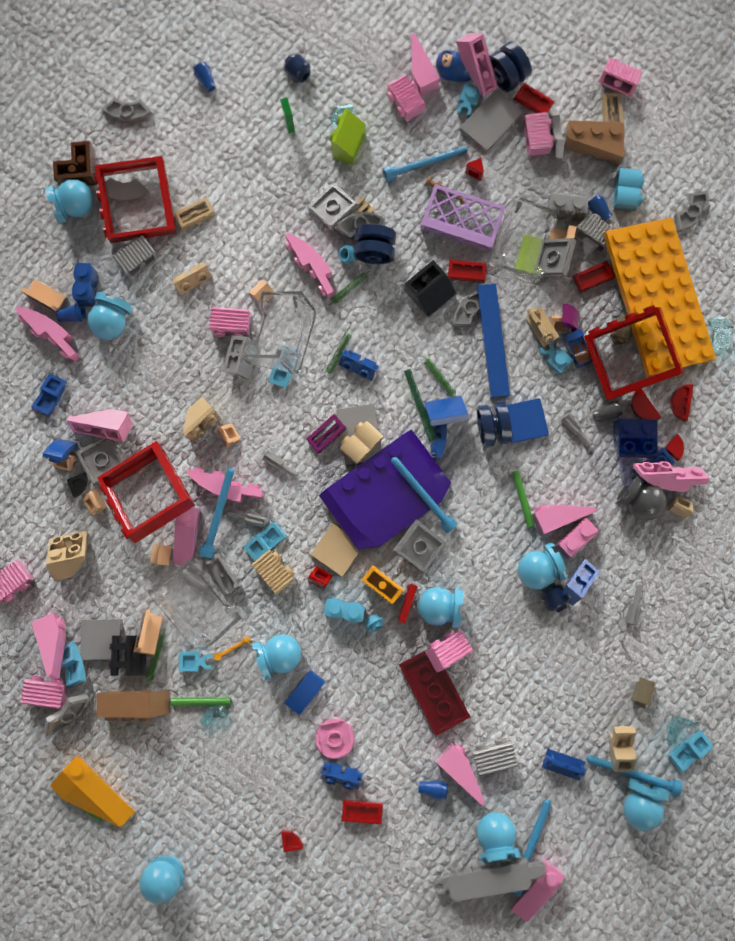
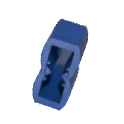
M77 263L73 273L75 282L72 287V297L78 304L93 307L96 303L94 299L97 294L95 288L98 284V273L90 263Z

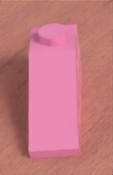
M413 33L411 34V82L419 94L423 96L439 88L440 78L416 34Z
M470 33L457 40L456 43L461 60L481 96H486L498 89L484 34Z
M116 410L78 415L67 419L74 433L124 442L133 426L127 412Z
M544 504L535 508L536 512L532 514V517L540 534L543 535L592 514L597 509L596 507L562 505L547 507Z
M191 508L176 518L173 565L193 567L201 510L198 508Z
M51 613L32 622V627L47 676L57 680L60 677L66 641V623L63 617Z
M451 743L436 760L437 764L474 799L483 805L485 803L469 760L465 755L467 751L459 744L455 746Z
M545 858L542 860L546 866L545 875L541 878L533 879L529 889L524 890L522 897L518 896L510 908L511 911L526 922L549 900L565 878L562 871Z

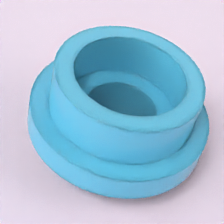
M345 245L340 248L338 256L343 263L351 264L355 260L353 257L354 247Z
M378 614L372 615L365 621V628L367 631L376 632L382 628L384 620Z

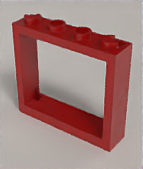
M163 156L95 165L96 172L93 177L95 184L99 186L96 194L98 202L102 204L99 212L101 220L105 222V227H102L104 237L111 244L131 241L135 237L142 235L145 238L177 234ZM157 169L167 226L115 234L105 176Z
M655 305L646 307L641 314L631 313L624 316L625 320L618 322L614 320L606 323L607 327L599 329V327L593 328L588 331V335L584 336L607 401L685 373L661 307L655 308ZM656 316L675 368L613 390L595 339Z
M157 441L97 477L101 484L99 486L100 491L108 498L106 500L107 505L115 512L113 515L114 519L123 528L121 533L124 534L126 539H130L134 543L142 540L195 506L165 450ZM158 459L180 500L133 528L113 486Z

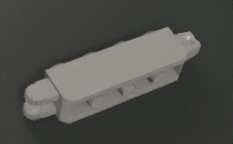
M521 856L518 858L513 857L508 862H503L502 860L490 862L491 865L483 866L482 863H477L467 869H463L462 866L451 869L447 876L434 880L436 894H450L454 901H462L528 890L533 879H538L545 875L546 866L544 862H529L528 858L523 859Z

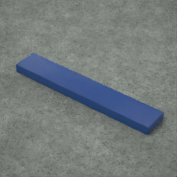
M496 283L477 285L490 398L509 396L510 391Z

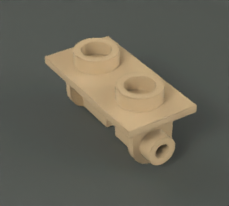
M198 263V265L189 269L190 274L188 275L185 271L174 277L175 279L172 282L180 296L212 278L205 263Z
M542 307L538 309L530 308L527 311L528 315L525 318L543 347H546L560 337Z

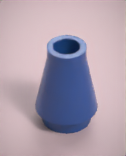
M206 62L196 64L193 67L194 76L207 92L214 90L216 85L210 66Z
M599 193L588 201V209L598 214L604 222L612 216L604 197H601Z
M75 303L56 311V317L59 322H81L83 319H86V310L82 304Z
M420 781L419 794H424L439 801L441 799L446 800L448 783H443V781Z

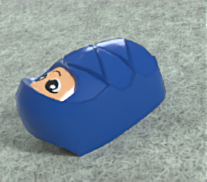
M442 51L439 53L436 59V69L440 78L455 82H468L472 79L461 60L459 52Z

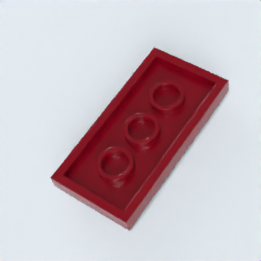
M426 650L398 665L435 735L438 736L471 718L446 669L436 672L425 653Z

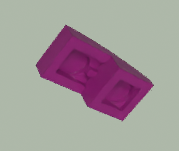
M563 304V328H571L572 332L580 329V312L569 304Z

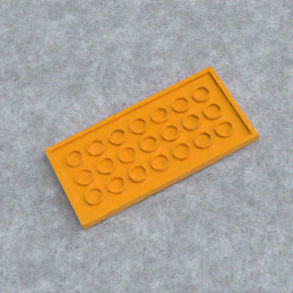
M673 218L604 232L603 236L627 315L636 312V315L644 312V308L655 305V308L661 307L683 368L715 360L714 349ZM656 316L631 325L646 377L675 368Z

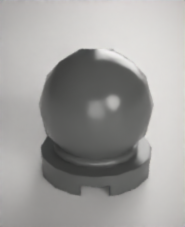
M636 472L631 477L634 481L630 486L625 484L616 498L615 504L621 508L628 505L629 511L641 520L656 519L665 511L667 504L665 492L658 486L644 482V479Z

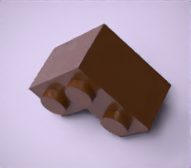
M90 141L71 142V160L53 161V176L59 186L67 180H79L86 183L87 186L97 185L93 177L96 172V155Z

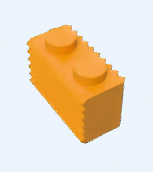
M372 566L362 579L365 585L381 594V597L387 599V602L390 601V604H393L404 590L375 566Z

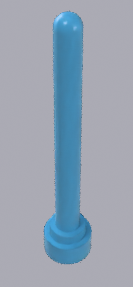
M467 147L457 148L397 168L385 167L383 168L384 178L387 183L394 181L397 175L464 155L468 152Z
M393 457L391 463L439 518L441 528L445 533L453 530L458 524L453 517L450 518L449 515L446 516L397 457Z
M228 468L226 471L206 543L200 546L198 554L205 558H213L215 554L213 543L234 475L233 468Z
M591 755L587 756L586 760L588 763L613 771L611 762ZM636 770L634 772H616L664 788L670 792V795L679 797L682 791V782L675 779L666 781Z
M548 799L543 802L523 855V859L528 858L529 862L551 807V801ZM524 890L511 893L522 897Z

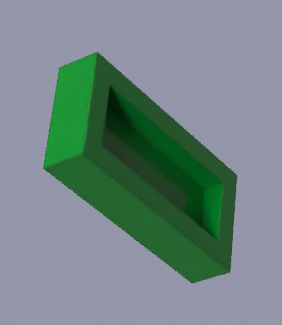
M285 97L280 99L287 131L292 133L295 132L293 116L288 98Z

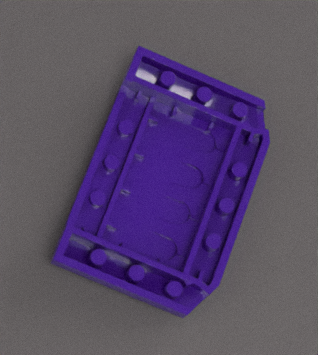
M412 429L367 459L319 495L358 551L382 546L431 510L391 463L393 457H397L437 505L442 502L451 485L450 480Z

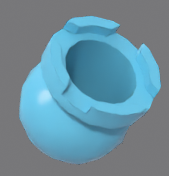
M67 180L61 183L58 189L53 185L45 188L48 201H53L56 210L52 212L58 223L67 222V215L82 217L93 207V192L82 181Z
M97 292L94 300L98 305L94 306L88 314V327L90 332L99 339L106 341L115 339L124 331L126 325L124 315H131L133 307L118 297L110 299L105 297L106 293Z
M553 543L544 545L543 552L537 550L528 552L519 561L518 576L521 582L528 588L539 590L549 586L554 578H557L558 581L568 578L567 574L563 573L567 569L560 553H555L552 549L555 547Z
M434 587L427 589L421 594L417 603L420 618L433 626H442L450 622L452 628H460L462 615H460L458 609L459 605H463V590L455 588L454 593L451 594L447 589Z
M286 634L273 636L265 645H262L261 641L252 644L253 650L257 652L258 657L256 660L265 681L273 679L272 674L274 672L279 674L289 673L297 667L301 660L302 650L300 644L292 636Z
M630 778L628 787L633 792L627 796L623 806L626 821L639 831L653 830L660 826L664 818L662 801H668L670 792L652 784L650 788L641 784L642 781Z
M501 812L486 814L479 821L476 833L478 842L484 849V853L479 854L481 863L521 857L520 849H514L513 846L516 840V829L512 820Z
M171 855L155 857L140 876V892L145 900L153 904H162L170 901L180 890L184 882L183 865L177 858Z

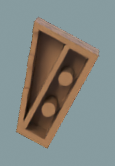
M568 121L564 131V148L585 156L587 154L596 157L597 160H605L619 167L624 159V122Z
M170 690L105 691L97 693V717H105V721H115L117 718H122V721H134V718H139V721L144 722L152 721V717L170 714Z

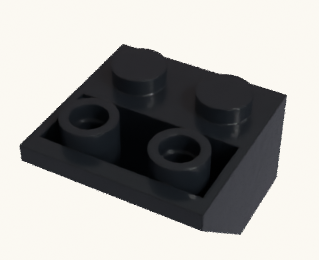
M434 260L404 284V291L428 318L457 294L446 273Z

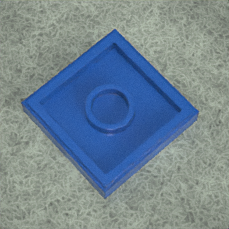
M462 396L424 402L431 426L469 419V413Z
M540 398L507 405L512 428L511 444L549 435Z

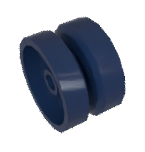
M508 41L500 47L499 51H495L489 56L496 84L503 91H512L519 85V82L525 81L532 74V66L528 56L513 41Z
M366 224L356 228L355 241L357 243L354 245L353 257L356 260L368 264H387L394 261L395 248L393 246L396 242V232L394 229L376 224Z
M494 403L492 411L488 405L477 406V426L482 446L484 448L493 447L496 443V438L501 445L511 444L512 428L506 403Z

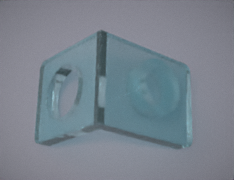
M727 318L708 319V323L714 329L712 337L714 351L729 350L731 348L734 326Z
M672 715V720L667 725V741L676 744L681 721L699 726L700 722Z

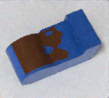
M582 329L566 334L563 338L568 353L578 369L593 363L583 337Z

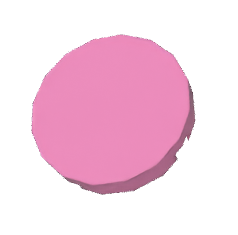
M331 718L324 721L318 727L315 735V744L318 751L327 758L340 759L351 751L354 745V732L346 721L339 718Z

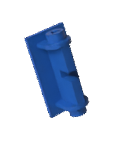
M345 350L341 354L339 365L346 370L360 375L362 378L372 381L375 372L379 368V365H376L377 362L368 358H364L361 362L359 361L361 355L351 350Z
M547 748L542 768L580 781L581 776H584L586 773L584 768L586 761Z
M332 762L324 763L323 771H326V773L322 772L320 779H324L325 783L330 785L338 783L348 790L359 789L361 783L357 782V780L361 781L363 775L359 770L346 767L343 774L340 773L342 765Z

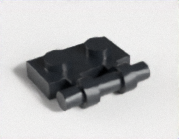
M126 635L125 643H120V636H112V643H110L109 650H111V661H109V668H111L110 676H118L119 668H124L125 676L145 675L146 654L134 652L137 635ZM119 650H125V661H119Z

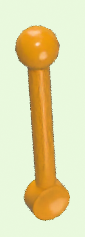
M246 636L241 642L225 651L215 653L214 659L216 661L221 660L222 656L243 644H249L250 638Z

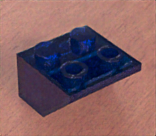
M619 418L613 422V442L618 457L658 458V420Z

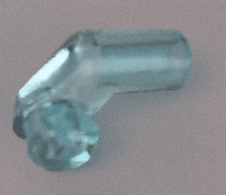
M353 103L335 106L330 114L331 121L336 123L339 114L342 115L345 108L354 113Z
M223 705L210 706L199 722L208 727L213 718H226L228 709Z

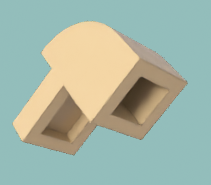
M634 726L614 727L613 733H610L609 751L614 772H634L637 760L633 747L636 735Z

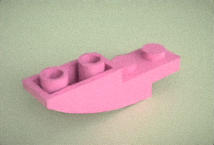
M290 233L285 234L287 241L284 243L288 251L294 253L295 257L293 259L297 267H301L304 272L309 270L312 279H317L319 283L317 287L322 296L326 295L328 300L334 297V290L328 281L332 278V271L327 263L305 241Z
M18 306L15 308L19 313L18 319L24 325L28 323L32 327L29 330L36 338L40 336L44 340L48 339L54 346L59 345L61 347L59 352L67 360L71 358L76 362L80 358V355L69 345L74 338L55 321L31 309Z
M664 461L660 463L643 462L633 464V468L645 481L670 491L688 492L690 485H706L710 479L700 467L673 468L669 462Z
M195 467L193 470H187V474L196 483L217 496L220 495L225 478L223 472L212 471V474L205 473V469ZM232 481L227 500L243 504L244 496L263 499L264 491L258 485L249 484L248 487H243L241 483Z

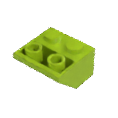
M345 108L343 114L338 116L336 131L331 133L330 142L332 144L330 150H332L334 159L354 165L366 135V124Z

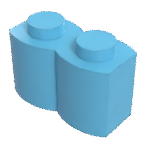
M619 168L615 179L613 208L635 211L638 206H641L643 195L640 194V188H643L645 179L642 176L641 170Z
M336 598L327 599L324 614L331 618L343 617L347 621L354 623L362 622L365 607L359 603H345L343 600Z

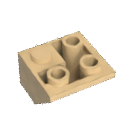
M203 397L187 410L183 434L191 442L194 440L198 441L202 438L204 431L208 427L212 428L219 421L218 418L220 416Z
M88 531L57 536L49 540L46 566L54 581L71 578L86 559Z

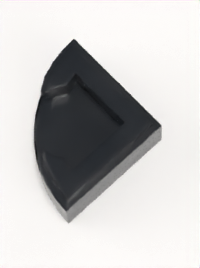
M85 472L67 479L74 498L80 496L86 489L88 479Z

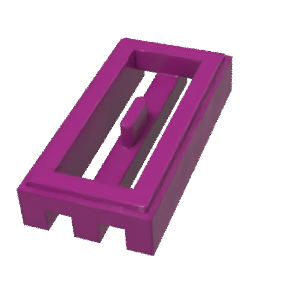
M333 414L306 440L320 454L347 427ZM334 421L336 422V423H335L329 430H327L318 440H316L315 442H313V440H314L321 432H323L332 422H334ZM340 426V428L334 434H332L323 444L317 447L323 440H325L334 430H336Z

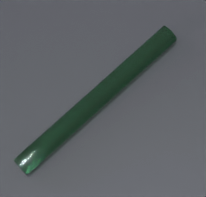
M411 369L405 370L404 374L429 442H432L436 437L430 425Z

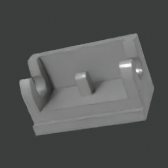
M232 335L222 371L233 377L240 376L241 378L249 379L258 343L248 337Z
M217 553L213 556L214 558L205 562V566L224 596L227 597L242 585L222 554Z

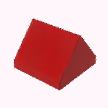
M479 158L468 162L465 174L481 181L484 174L482 159Z
M316 566L309 575L308 582L325 590L332 575Z

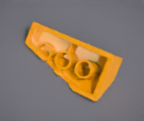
M77 755L50 785L64 801L120 828L135 813L133 808L80 755Z

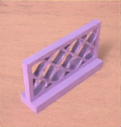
M435 184L421 222V230L491 252L506 207ZM437 190L444 192L447 199L438 203L435 197ZM457 197L462 198L465 204L455 208L452 200ZM450 202L453 211L444 215L440 206ZM478 203L483 210L473 214L470 205ZM467 207L471 216L461 220L458 211ZM438 208L441 217L437 219L428 217L431 210ZM493 208L500 210L499 217L491 220L487 211ZM455 213L459 222L454 225L449 224L446 217ZM485 213L489 222L479 226L475 217ZM473 219L477 228L471 231L467 230L463 223ZM491 225L494 231L492 237L484 235L481 229Z

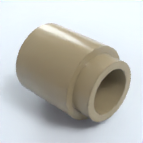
M620 315L616 320L618 322L623 321L626 315ZM628 326L611 333L612 341L620 345L627 343L632 333V328Z
M640 677L639 682H636L631 700L635 701L634 705L646 708V705L651 706L656 690L655 682Z

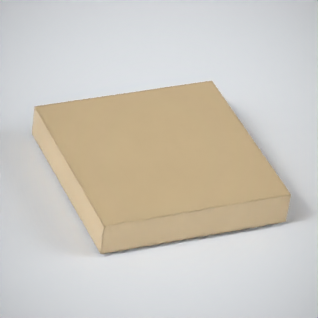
M332 523L311 555L343 577L361 550H357L344 530Z

